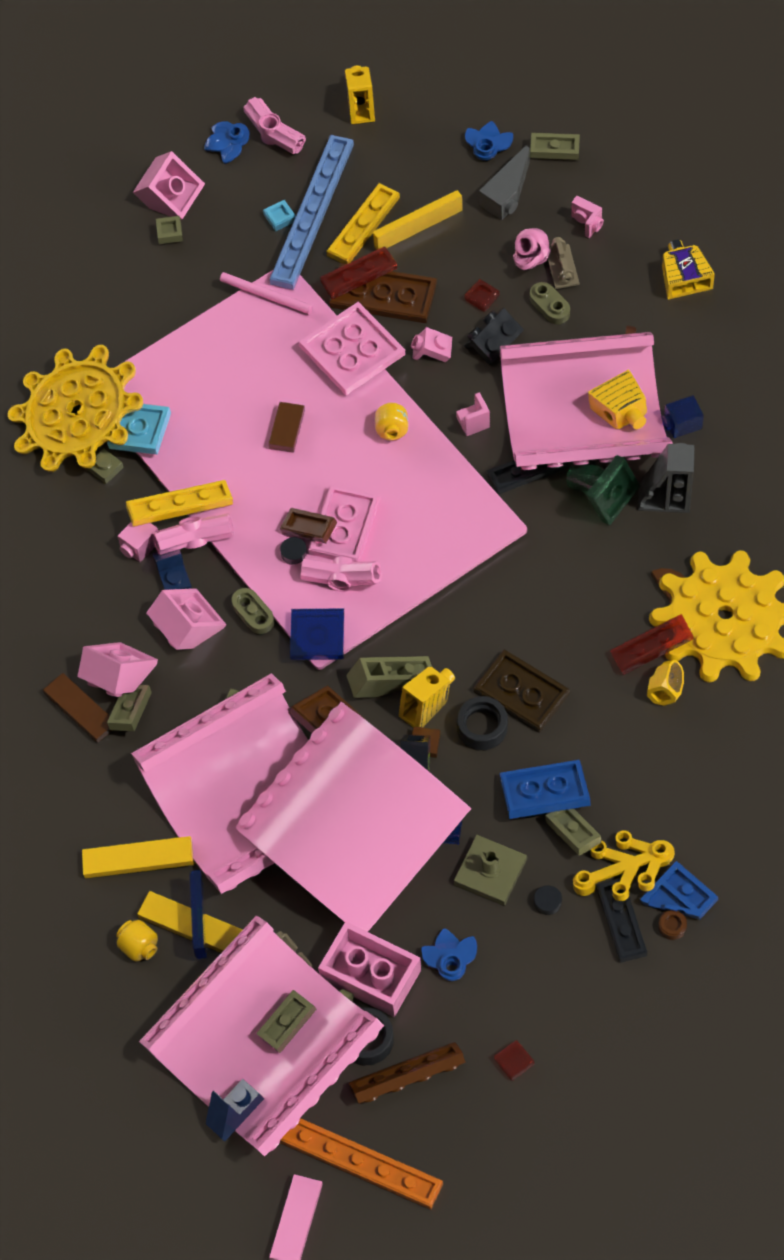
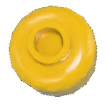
M393 402L380 406L375 413V429L377 434L386 440H398L405 436L408 431V413L402 405Z
M141 920L125 922L116 934L118 938L117 947L132 961L149 960L158 949L156 946L158 941L157 933Z

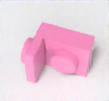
M579 196L574 198L572 201L571 217L580 223H585V237L590 239L593 233L598 232L603 225L602 207Z

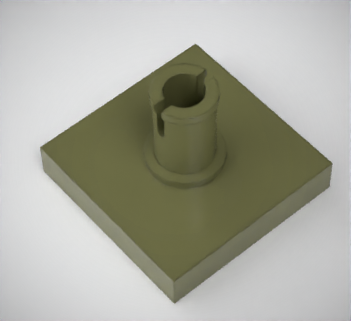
M476 835L454 879V885L505 906L527 861V855Z

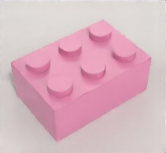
M345 921L318 970L319 975L336 989H345L354 994V998L395 1017L421 972L420 957Z

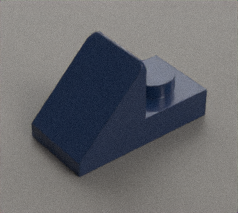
M179 549L159 555L158 552L152 553L164 590L192 589Z
M244 1079L224 1099L213 1090L205 1124L225 1142L264 1098Z

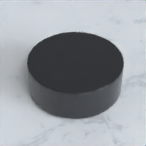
M291 537L284 540L281 544V557L286 563H301L307 555L306 544L300 538Z
M550 885L540 887L534 895L535 908L545 915L555 914L562 905L561 892L556 887Z

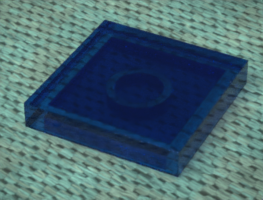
M344 608L291 609L290 659H344Z

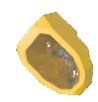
M677 660L665 661L656 668L655 674L650 677L647 697L654 704L664 706L675 703L681 695L684 685V672L682 665Z

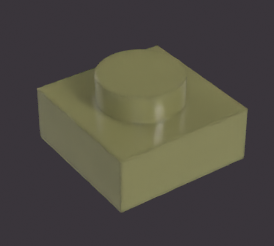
M180 216L156 219L159 244L183 241Z
M103 449L96 456L95 465L87 470L107 484L124 467L119 459Z

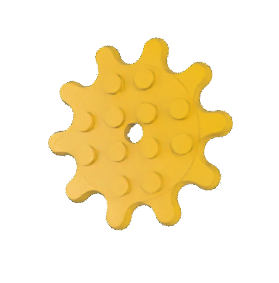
M104 345L95 346L91 350L90 355L83 361L74 360L73 354L69 349L59 350L54 357L55 368L50 374L41 375L33 371L25 375L23 384L31 391V396L26 403L14 405L8 411L10 421L26 424L25 433L14 443L15 450L20 454L26 455L33 450L42 448L44 455L41 459V467L48 472L56 471L61 462L69 456H76L77 462L81 467L92 468L96 463L95 453L99 446L105 442H112L117 445H123L127 442L128 432L120 425V422L127 413L139 411L143 407V397L141 394L124 391L125 385L136 374L135 365L132 362L126 361L115 368L107 367L109 351ZM81 405L80 410L77 411V415L75 413H71L75 406Z
M745 551L735 552L731 556L729 564L724 566L713 564L706 553L697 552L690 559V565L693 569L690 577L680 578L667 573L660 578V589L668 591L671 594L672 601L667 607L656 608L651 611L649 622L655 627L669 628L674 633V640L664 650L666 659L669 661H679L686 656L696 657L701 664L699 675L703 681L710 683L716 681L721 669L726 666L737 668L743 679L755 681L760 677L761 673L758 665V658L761 655L772 654L777 658L784 659V638L779 635V629L784 625V603L779 602L775 597L776 592L784 586V576L777 570L763 576L751 573L749 571L750 557ZM719 610L731 611L732 617L729 619L721 618L718 615Z

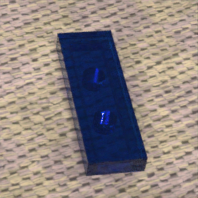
M195 870L190 873L193 950L197 959H205L207 954L203 879L201 870Z

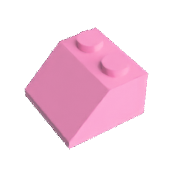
M171 151L154 159L133 193L149 209L170 217L180 216V220H182L205 183Z
M196 588L162 590L147 611V615L153 621L154 626L165 635L168 643L176 650L193 649L224 629L227 625Z
M121 642L84 646L78 677L88 681L87 684L89 686L105 689L108 695L120 697L123 693L134 692L157 665L158 659Z

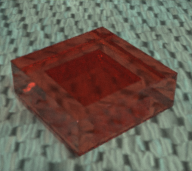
M479 279L465 294V300L485 312L500 296V291Z
M517 1040L494 1056L496 1063L511 1081L534 1065V1060Z

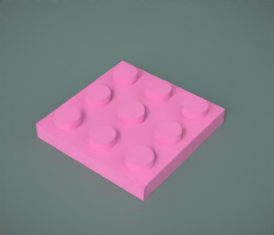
M359 302L299 341L300 348L345 395L405 356V349Z

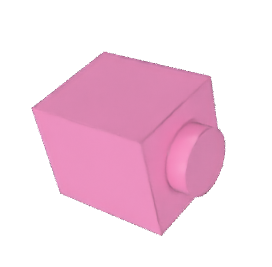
M130 522L118 535L120 551L126 557H133L141 562L155 548L152 537L153 532L158 531V528L151 523L133 527L132 522Z

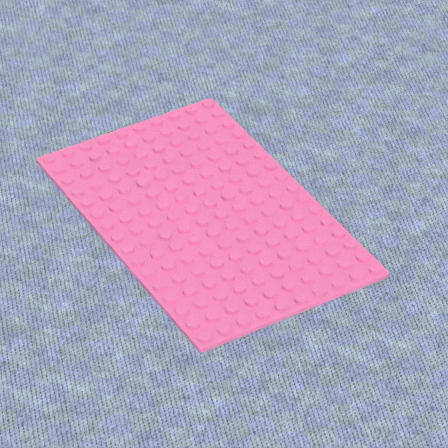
M272 270L252 283L313 305L310 315L241 289L126 360L135 365L136 374L125 385L124 391L141 394L143 404L165 406L171 410L158 455L136 452L168 492L226 480L233 497V505L188 514V516H200L202 519L229 513L233 524V537L210 541L211 544L246 586L255 591L269 607L276 622L317 670H322L525 535L527 527L385 369L347 395L332 382L300 348L299 341L337 315L301 275L294 290L270 285ZM279 402L305 406L294 452L269 449V440ZM390 402L400 404L408 413V431L405 436L398 440L383 439L376 432L375 413L383 404ZM330 485L379 495L380 503L361 561L379 562L382 572L381 582H377L375 585L351 586L350 590L341 592L330 588L328 584L301 580L302 562L298 564L286 563L282 559L280 551L284 540L295 537L283 534L280 530L290 508L320 514ZM300 538V539H302V540L305 542V544H306V549H307V555H306V557H313V558H319V559H325V560H331V561H333L332 559H328V558H323V557H319V556L310 555L309 552H308V549H309L311 540L304 539V538Z

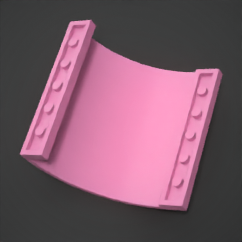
M651 332L500 346L507 422L516 466H521L522 470L536 469L539 464H547V467L563 466V462L573 461L574 465L588 464L589 460L599 459V462H613L615 457L625 456L626 460H636L645 454H651V457L658 458L667 444H673L672 440L666 436L660 412L652 345H654L653 334ZM629 369L646 398L647 413L644 415L646 423L640 429H634L631 424L621 429H615L590 409L588 391Z
M272 673L131 753L148 788L177 837L191 836L194 862L221 894L234 889L239 883L249 877L258 875L261 870L275 863L235 827L243 814L248 812L257 802L259 795L269 788L277 774L285 769L293 759L294 754L299 749H302L308 741L296 719L289 714L290 708L283 696V693L286 692L283 684Z
M340 702L337 707L331 710L324 723L312 733L311 738L302 749H299L294 754L293 759L285 769L277 774L269 788L259 795L257 802L252 808L243 814L235 828L340 919L368 932L471 808L382 732L351 708Z
M255 916L139 1042L208 1107L213 1090L224 1099L242 1079L251 1085L264 1100L235 1131L265 1157L278 1146L280 1139L298 1124L300 1117L318 1102L320 1095L338 1080L341 1072L358 1058L361 1050L378 1036L379 1031L384 1025L376 1017L362 1010L333 987L281 940L266 921ZM292 990H295L313 1004L317 1010L283 1051L279 1053L256 1033Z

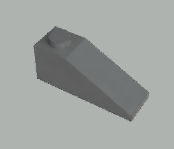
M525 146L479 190V206L500 220H503L508 214H512L518 206L530 163V148L528 146Z

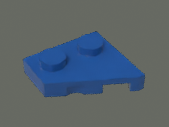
M677 861L655 883L654 888L640 899L641 903L645 906L665 911H679L684 916L699 920L719 900L715 893Z

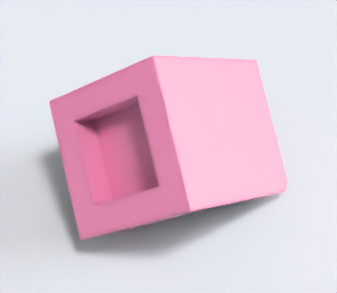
M480 392L475 394V405L456 411V417L466 436L490 428V411Z

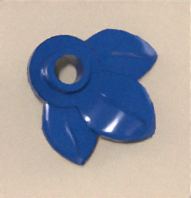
M228 121L216 123L211 127L214 134L206 140L204 149L210 152L221 151L223 163H229L238 157L242 146L248 142L249 129L242 123L231 124Z
M490 121L480 131L467 128L465 140L473 148L474 155L478 159L490 160L496 156L497 152L507 150L511 146L513 133L506 132L500 134L495 123Z
M445 928L439 933L435 946L422 947L424 962L429 967L437 969L440 976L448 981L460 979L466 971V965L472 962L477 954V942L474 936L467 937L459 942ZM455 965L457 969L455 971H448L447 967Z

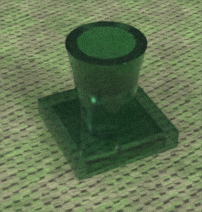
M619 455L615 456L606 469H603L592 460H589V463L584 465H574L572 463L566 478L567 486L570 489L586 493L601 521L609 526L640 488V484L627 461Z

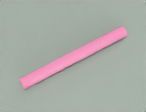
M224 272L221 274L220 282L308 315L312 312L313 305Z

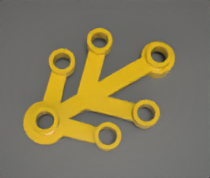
M620 831L615 836L616 846L622 850L629 848L642 854L633 856L609 849L606 843L601 841L600 844L590 849L591 856L595 859L603 858L613 861L616 864L592 873L585 870L578 872L573 878L574 891L578 895L588 896L595 891L596 883L623 873L620 882L613 885L612 894L615 900L624 901L629 897V888L639 867L648 863L646 872L638 876V887L642 891H650L655 886V878L660 867L667 866L673 860L675 855L674 847L671 843L664 840H657L651 844L633 839L628 831ZM623 838L628 839L626 842L620 841ZM596 848L603 849L602 851H595ZM644 880H650L651 882H650V883H643L642 881H644ZM618 890L625 891L624 893H617Z

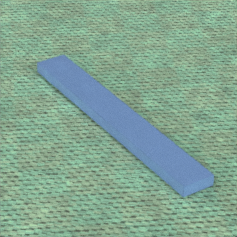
M330 135L272 272L270 285L294 290L354 146L352 139Z

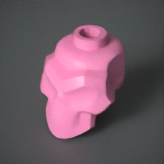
M529 228L517 235L515 240L516 251L513 255L517 267L527 270L547 261L550 254L549 240L543 230Z

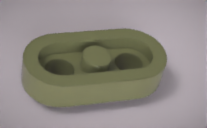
M539 282L531 287L530 302L550 323L563 324L569 319V303L550 284Z
M241 588L233 594V609L252 632L265 634L273 628V613L255 591L249 588ZM243 603H249L246 607L242 606ZM258 621H265L264 624H257Z

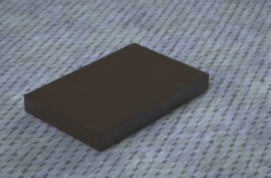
M504 649L475 685L474 693L499 701L508 714L540 733L570 695V689Z

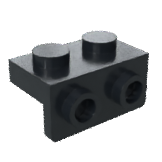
M505 308L498 312L494 310L489 312L483 318V326L481 328L475 327L467 335L469 340L464 344L466 349L473 347L488 364L493 363L500 356V346L510 345L524 330Z

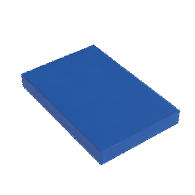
M580 760L500 773V781L509 819L591 806Z

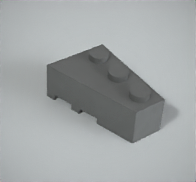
M685 443L667 444L639 483L638 511L690 513L694 474V445H687Z

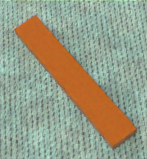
M301 1118L298 1124L289 1130L279 1142L430 1210L443 1185V1181Z

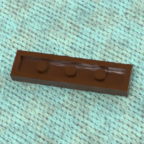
M456 1042L349 1082V1085L358 1104L372 1102L382 1094L400 1091L408 1084L416 1081H426L432 1075L442 1071L455 1070L459 1065L466 1062L463 1052Z

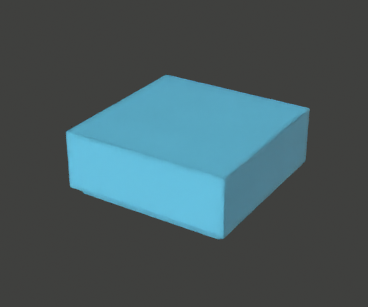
M285 200L263 210L265 218L275 232L294 223L296 215Z

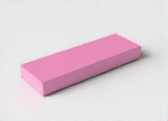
M294 1174L269 1257L270 1260H301L323 1185L322 1181Z

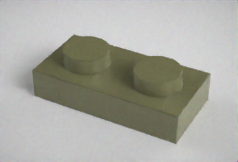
M531 133L530 158L579 160L580 134Z
M139 685L134 692L123 693L118 698L107 721L110 730L135 731L152 694L149 685Z
M574 808L550 812L545 815L546 823L579 856L601 843V835Z
M292 990L256 1034L277 1052L281 1053L317 1009L295 990Z

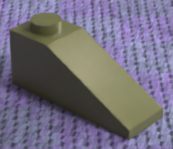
M428 656L359 658L346 676L354 698L379 697L401 691L405 684L427 667H432Z

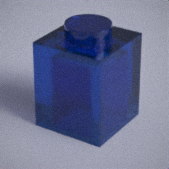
M694 395L666 404L662 422L665 429L670 430L673 437L677 438L701 430L704 414Z

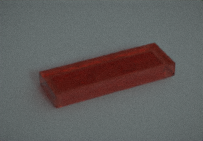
M384 246L321 276L320 281L333 300L397 269V262Z
M680 614L610 651L622 674L625 675L693 640L694 636L683 615Z

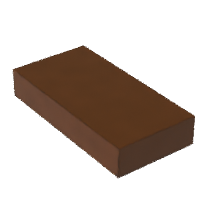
M279 402L269 440V449L287 452L295 451L305 412L304 405Z
M290 508L280 530L283 534L326 544L337 521L334 517Z

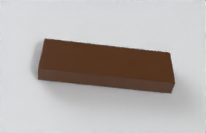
M64 673L43 689L44 694L97 743L113 731L109 729L107 724L110 716Z

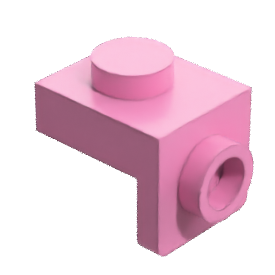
M426 327L419 335H415L412 340V358L418 360L425 354L447 362L451 358L452 337Z

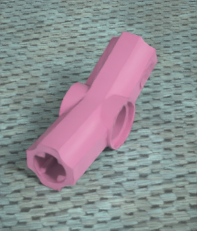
M254 97L248 100L247 104L243 107L244 113L260 132L262 141L268 145L276 144L292 154H298L306 141L305 135L283 124L279 116L272 113L261 98Z
M228 513L202 519L200 516L185 518L179 522V525L153 532L152 538L158 554L162 555L181 548H197L209 541L233 537L234 532L232 520Z
M305 556L301 566V580L328 584L330 588L341 592L348 591L351 586L375 585L377 582H381L382 578L381 565L378 561L354 562L345 557H336L331 561Z

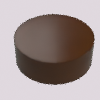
M670 910L661 915L659 931L663 937L669 940H677L685 934L687 920L681 912Z

